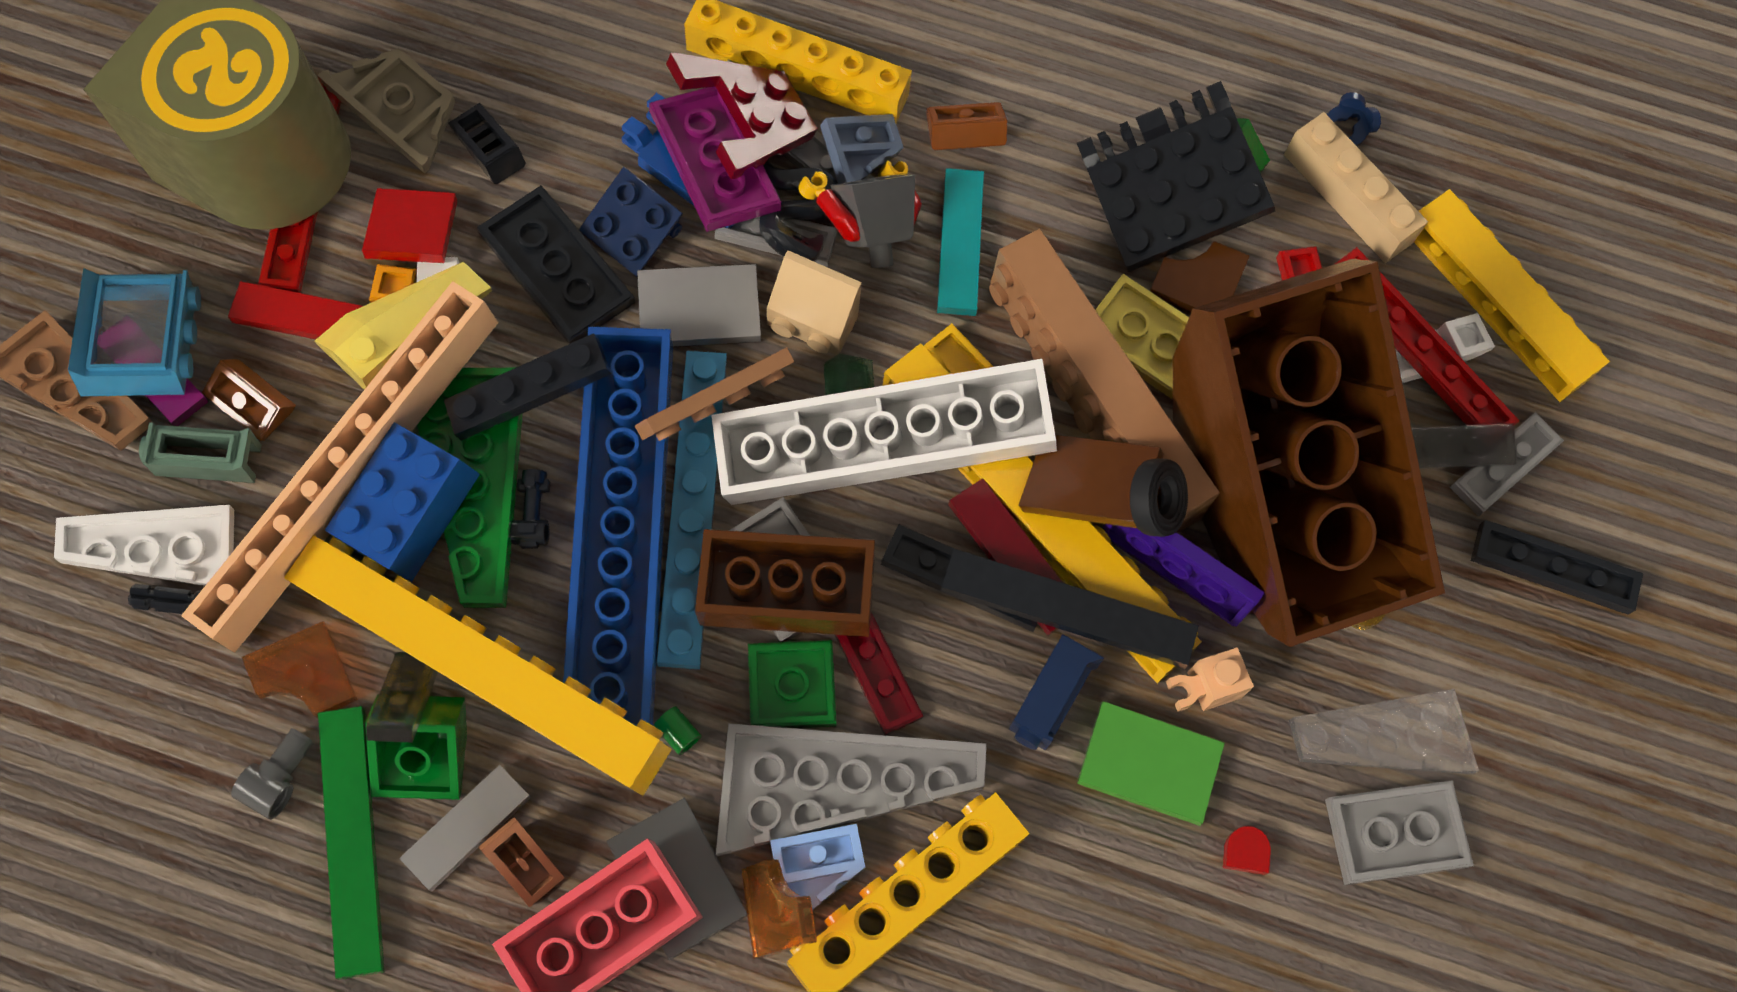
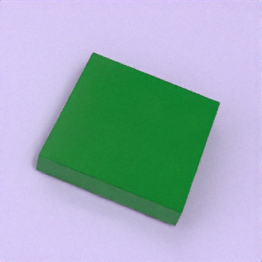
M832 640L748 644L751 725L781 728L836 727Z

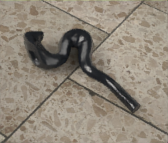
M768 159L763 165L774 188L799 192V184L803 177H808L812 183L811 178L815 172H823L827 176L826 190L831 189L832 184H838L836 179L825 170L817 168L781 169L774 167ZM816 199L781 201L780 211L760 216L759 228L765 241L780 255L785 256L788 250L816 262L822 250L823 235L819 234L814 238H807L792 230L781 220L812 221L822 219L827 215L816 203Z

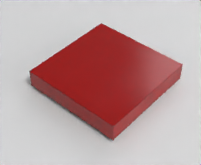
M377 188L362 247L364 258L445 263L457 206L456 194Z

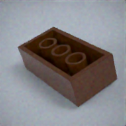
M704 529L695 613L700 626L869 637L875 565V540Z

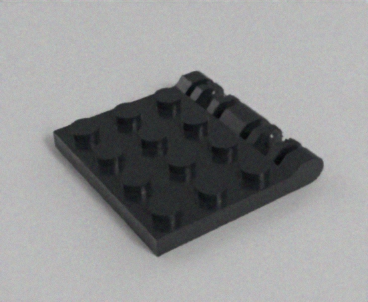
M1221 81L1206 87L1215 113L1212 115L1209 113L1201 91L1198 90L1191 93L1192 103L1201 119L1187 125L1182 105L1177 100L1169 103L1178 129L1171 132L1161 107L1135 117L1145 141L1140 146H1137L1128 122L1119 124L1123 141L1127 143L1129 148L1128 151L1115 156L1112 149L1113 144L1105 131L1097 134L1107 160L1102 162L1099 159L1091 137L1077 142L1128 272L1276 212L1275 205Z

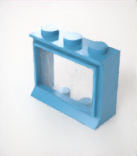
M83 268L68 372L80 396L185 395L186 378L193 377L194 369L193 358L189 353L190 344H196L197 325L195 320H193L194 311H199L201 307L199 287H193L187 270H183V274L99 275Z

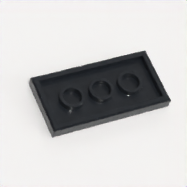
M542 185L477 227L479 235L568 344L588 336V327H601L635 303L633 294Z

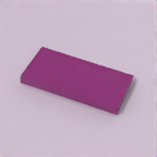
M716 87L702 88L649 103V112L707 232L781 210V200L763 165L756 169L752 166L745 170L741 177L730 179L717 156L716 150L721 141L745 139Z

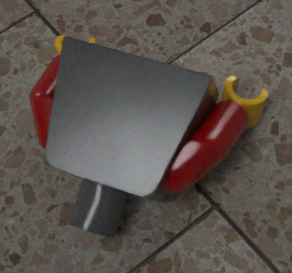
M886 161L878 171L879 177L832 184L831 189L827 190L825 189L828 181L827 176L823 172H815L811 178L812 183L808 177L804 176L798 188L804 198L809 200L816 199V203L833 223L848 247H869L871 268H883L894 265L891 243L910 240L913 237L914 225L922 207V202L915 190V174H907L908 165L903 161H898L894 166H892V162Z

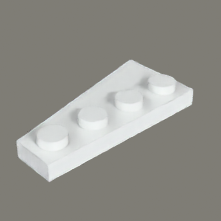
M230 505L56 518L54 558L62 564L206 586L234 551V509Z

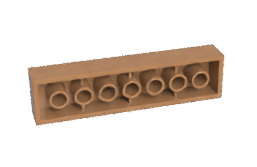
M1038 229L999 249L989 286L991 296L998 306H1004L1010 315L1013 330L1020 338L1024 337L1032 348L1031 354L1033 359L1043 360L1044 369H1046L1053 380L1052 385L1056 395L1061 401L1068 402L1074 411V419L1078 428L1084 434L1088 433L1095 440L1160 447L1164 454L1163 459L1175 461L1181 467L1188 487L1187 512L1177 533L1200 521L1220 492L1045 235ZM1160 486L1157 495L1158 508H1160L1161 504Z

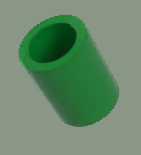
M677 706L666 711L654 724V727L664 733L662 737L679 756L691 749L702 737Z

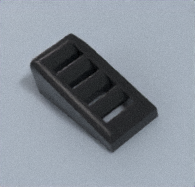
M481 103L448 122L451 130L494 184L502 182L525 166L526 162L518 145ZM482 121L484 122V124H482L475 130L471 131L468 134L466 133L468 130L478 125Z

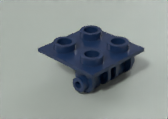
M623 167L581 225L579 231L638 277L637 270L644 269L668 235L675 238L681 232L683 226L679 223V219L683 213L626 167Z

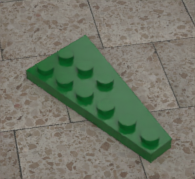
M516 367L462 368L417 424L421 438L460 459L480 474L443 532L449 551L448 557L459 602L464 608H506L512 545L510 528L514 520L523 414L461 441L454 435L444 399Z

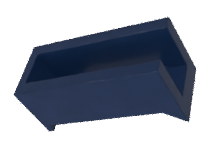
M1062 634L1009 727L1010 731L1016 733L1014 738L1030 749L1037 750L1040 747L1046 751L1091 670L1097 669L1104 660V657Z

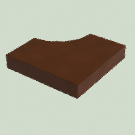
M1213 241L1206 252L1194 259L1175 260L1164 257L1150 292L1165 302L1191 313L1193 308L1233 296L1250 256Z

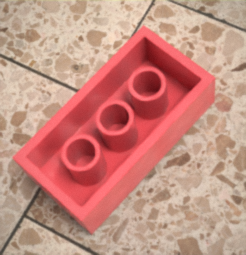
M647 838L495 941L492 945L520 992H596L695 924L703 916L657 844Z

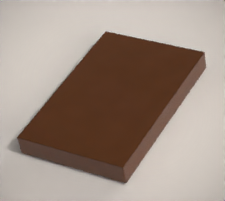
M1055 435L1057 451L1035 456L1019 502V507L1023 512L1137 528L1130 509V489L1134 474L1144 461L1163 459L1164 454L1160 447Z

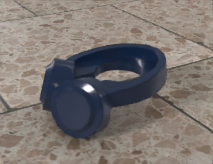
M1354 92L1344 94L1340 98L1339 105L1327 113L1334 123L1346 121L1350 117H1357L1358 122L1352 127L1353 135L1349 137L1357 147L1362 144L1369 133L1377 132L1381 125L1379 110L1375 107H1366L1365 98L1361 94Z

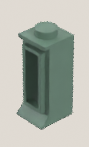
M149 422L147 436H143L139 444V457L141 462L154 476L255 483L256 475L248 466L247 461L249 452H261L262 444L250 428L232 431L164 426ZM167 446L227 450V455L225 458L166 453Z

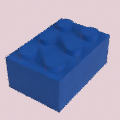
M394 422L327 525L325 531L412 582L480 474L460 459Z

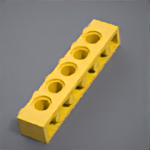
M696 0L684 23L686 50L710 59L731 60L733 63L784 71L794 89L864 115L893 114L897 124L909 96L912 70L717 0Z
M996 792L986 800L981 794L974 798L961 810L965 815L962 820L953 827L948 821L942 824L927 837L932 843L920 854L914 848L893 865L897 869L893 876L885 882L880 876L874 879L859 892L863 898L862 901L851 910L845 904L824 920L828 926L825 931L815 939L811 933H808L789 949L793 956L787 961V965L807 992H840L1025 840L1030 833ZM967 830L980 832L985 840L984 848L978 851L967 848L962 839L963 833ZM934 857L945 858L951 865V875L944 879L933 876L929 871V860ZM902 884L912 886L918 895L917 903L910 907L901 906L894 898V889ZM867 912L878 914L884 923L883 931L877 935L865 934L859 926L861 915ZM839 940L845 943L849 950V958L842 964L830 963L823 953V948L828 942Z

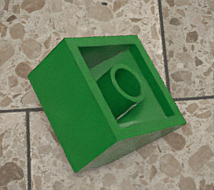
M377 694L365 722L371 797L459 800L462 790L467 740L465 697Z

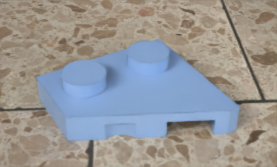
M857 824L770 840L785 927H791L865 870Z

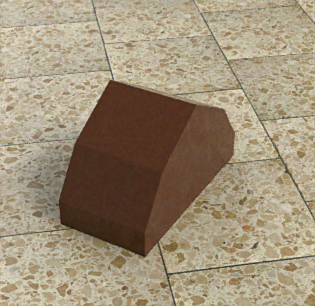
M1350 259L1193 308L1173 355V425L1220 492L1202 518L1220 562L1265 592L1252 611L1267 634L1292 647L1445 594L1378 261Z

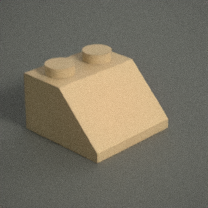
M787 250L767 305V325L771 326L774 332L783 337L790 338L794 336L807 342L808 346L817 352H830L839 356L858 318L862 282Z

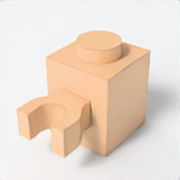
M1238 647L1200 659L1187 672L1189 676L1177 675L1166 681L1168 689L1182 686L1187 690L1188 697L1175 703L1177 712L1188 709L1197 699L1202 710L1206 711L1242 699L1254 687Z

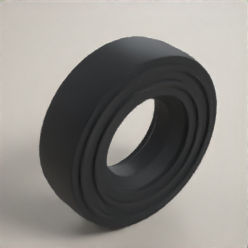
M1169 459L1146 460L1137 468L1131 483L1130 509L1132 518L1137 528L1143 534L1158 537L1173 535L1181 527L1187 512L1188 487L1184 472L1175 461ZM1159 486H1160V489H1161V504H1160V508H1158V502H1157V495H1158Z

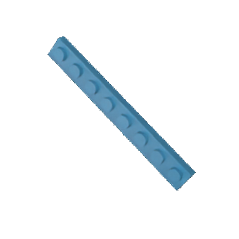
M686 351L682 400L725 379L727 353ZM723 400L713 404L717 411L713 414L723 412ZM711 415L696 423L693 422L690 416L680 421L679 424L681 430L679 431L657 656L658 667L700 669L704 626L699 624L695 613L703 532L704 529L712 530L718 470Z

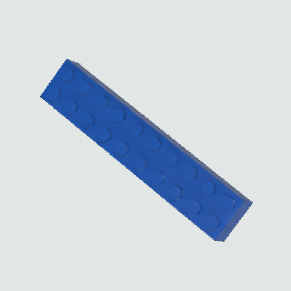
M588 327V335L594 333L600 340L612 374L584 386L563 683L570 676L591 689L588 698L600 704L605 697L625 709L627 713L623 719L637 726L640 719L653 725L669 437L658 441L654 434L642 441L635 425L670 407L673 364L671 329Z

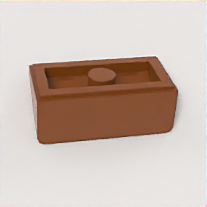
M999 102L926 108L930 143L933 150L1003 146L1007 142V118Z
M238 359L220 360L202 391L205 397L245 429L250 428L260 441H265L292 413L296 406Z

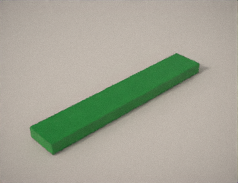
M359 706L318 712L335 979L340 980L384 973L365 709Z

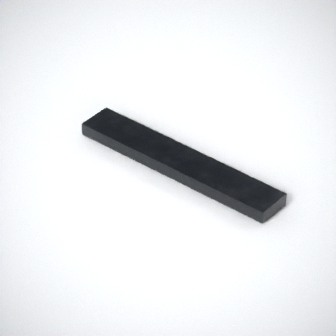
M953 549L940 590L953 596L1184 669L1189 665L1199 625L957 549Z

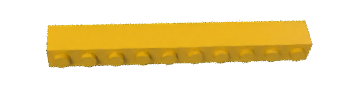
M920 343L884 372L882 386L949 375L950 373L946 370V364L936 352H929ZM1028 456L957 468L972 485L982 478L1063 583L1191 623L1185 617H1178L1168 606L1169 601L1160 589L1155 586L1150 587L1140 576L1138 566L1132 559L1125 555L1121 556L1113 548L1110 537L1101 527L1093 526L1089 521L1027 513L1021 510L1019 502L1033 465ZM1197 632V635H1196V639H1195V643H1194V646H1193L1192 653L1194 652V650H1195V649L1201 644V642H1202V641L1197 637V636H1198V632ZM1127 651L1157 684L1177 667Z
M315 535L311 537L284 578L644 796L672 750L660 741L664 734L661 730L640 719L637 726L623 719L627 711L605 697L600 704L588 698L591 689L570 676H568L565 683L559 681L552 676L556 669L534 655L527 662L517 656L521 648L498 635L495 641L483 636L487 629L486 627L466 615L463 616L461 621L451 617L449 614L453 608L433 595H430L428 600L424 601L416 596L420 588L399 575L392 582L383 576L387 569L367 556H364L361 562L351 557L355 550L340 540L332 537L329 543Z

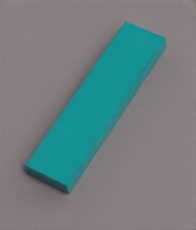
M950 168L945 170L937 313L976 316L984 171Z

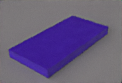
M1104 524L1102 527L1114 545L1233 627L1238 626L1258 604L1265 593L1177 532L1170 536L1158 537L1143 534L1137 528Z

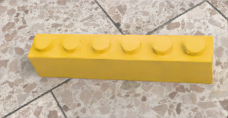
M1450 189L1419 210L1428 223L1414 243L1559 402L1592 379L1610 362L1603 355L1600 347L1588 339L1576 326L1573 318L1562 311L1549 297L1546 289L1536 283L1523 269L1520 261L1515 256L1510 255L1497 241L1494 233L1485 227L1471 213L1468 205Z

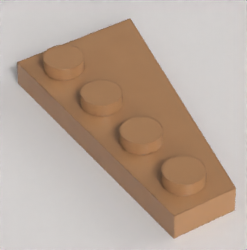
M46 310L0 345V379L118 450H123L148 429L149 422H152L128 396H80L68 372L73 338Z
M786 347L636 424L635 428L642 441L654 434L658 441H661L681 430L678 422L691 416L693 422L696 423L717 412L713 404L726 398L728 404L731 405L750 395L751 392L748 387L760 381L764 388L785 377L782 369L794 363V360Z

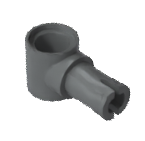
M291 728L269 760L263 759L260 765L253 763L244 769L232 788V798L267 819L272 820L277 817L285 808L293 793L294 788L290 783L294 778L291 774L312 747L313 741L296 729Z

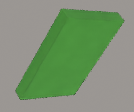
M1103 701L1099 707L1077 784L1200 826L1205 818L1225 742Z

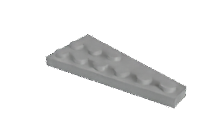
M728 723L716 857L768 844L770 840L816 832L983 790L985 786L987 743Z

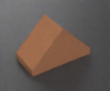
M515 817L479 846L483 854L529 907L534 905L565 878Z

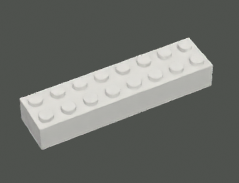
M1042 359L711 415L721 495L731 505L1057 451Z

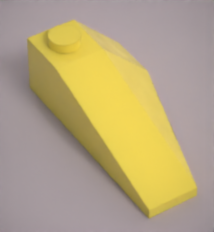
M461 262L345 314L318 337L315 342L365 390L452 281L480 299L487 296L492 289L467 264Z

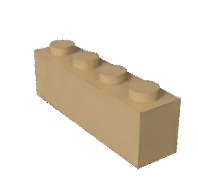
M1325 112L1295 132L1284 156L1385 264L1413 244L1428 221Z

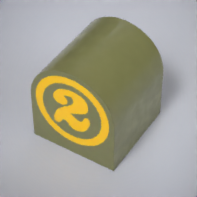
M161 0L83 89L152 181L221 219L240 227L261 230L275 229L295 224L310 217L322 209L336 195L349 170L351 161L349 136L295 35L279 15L253 0Z

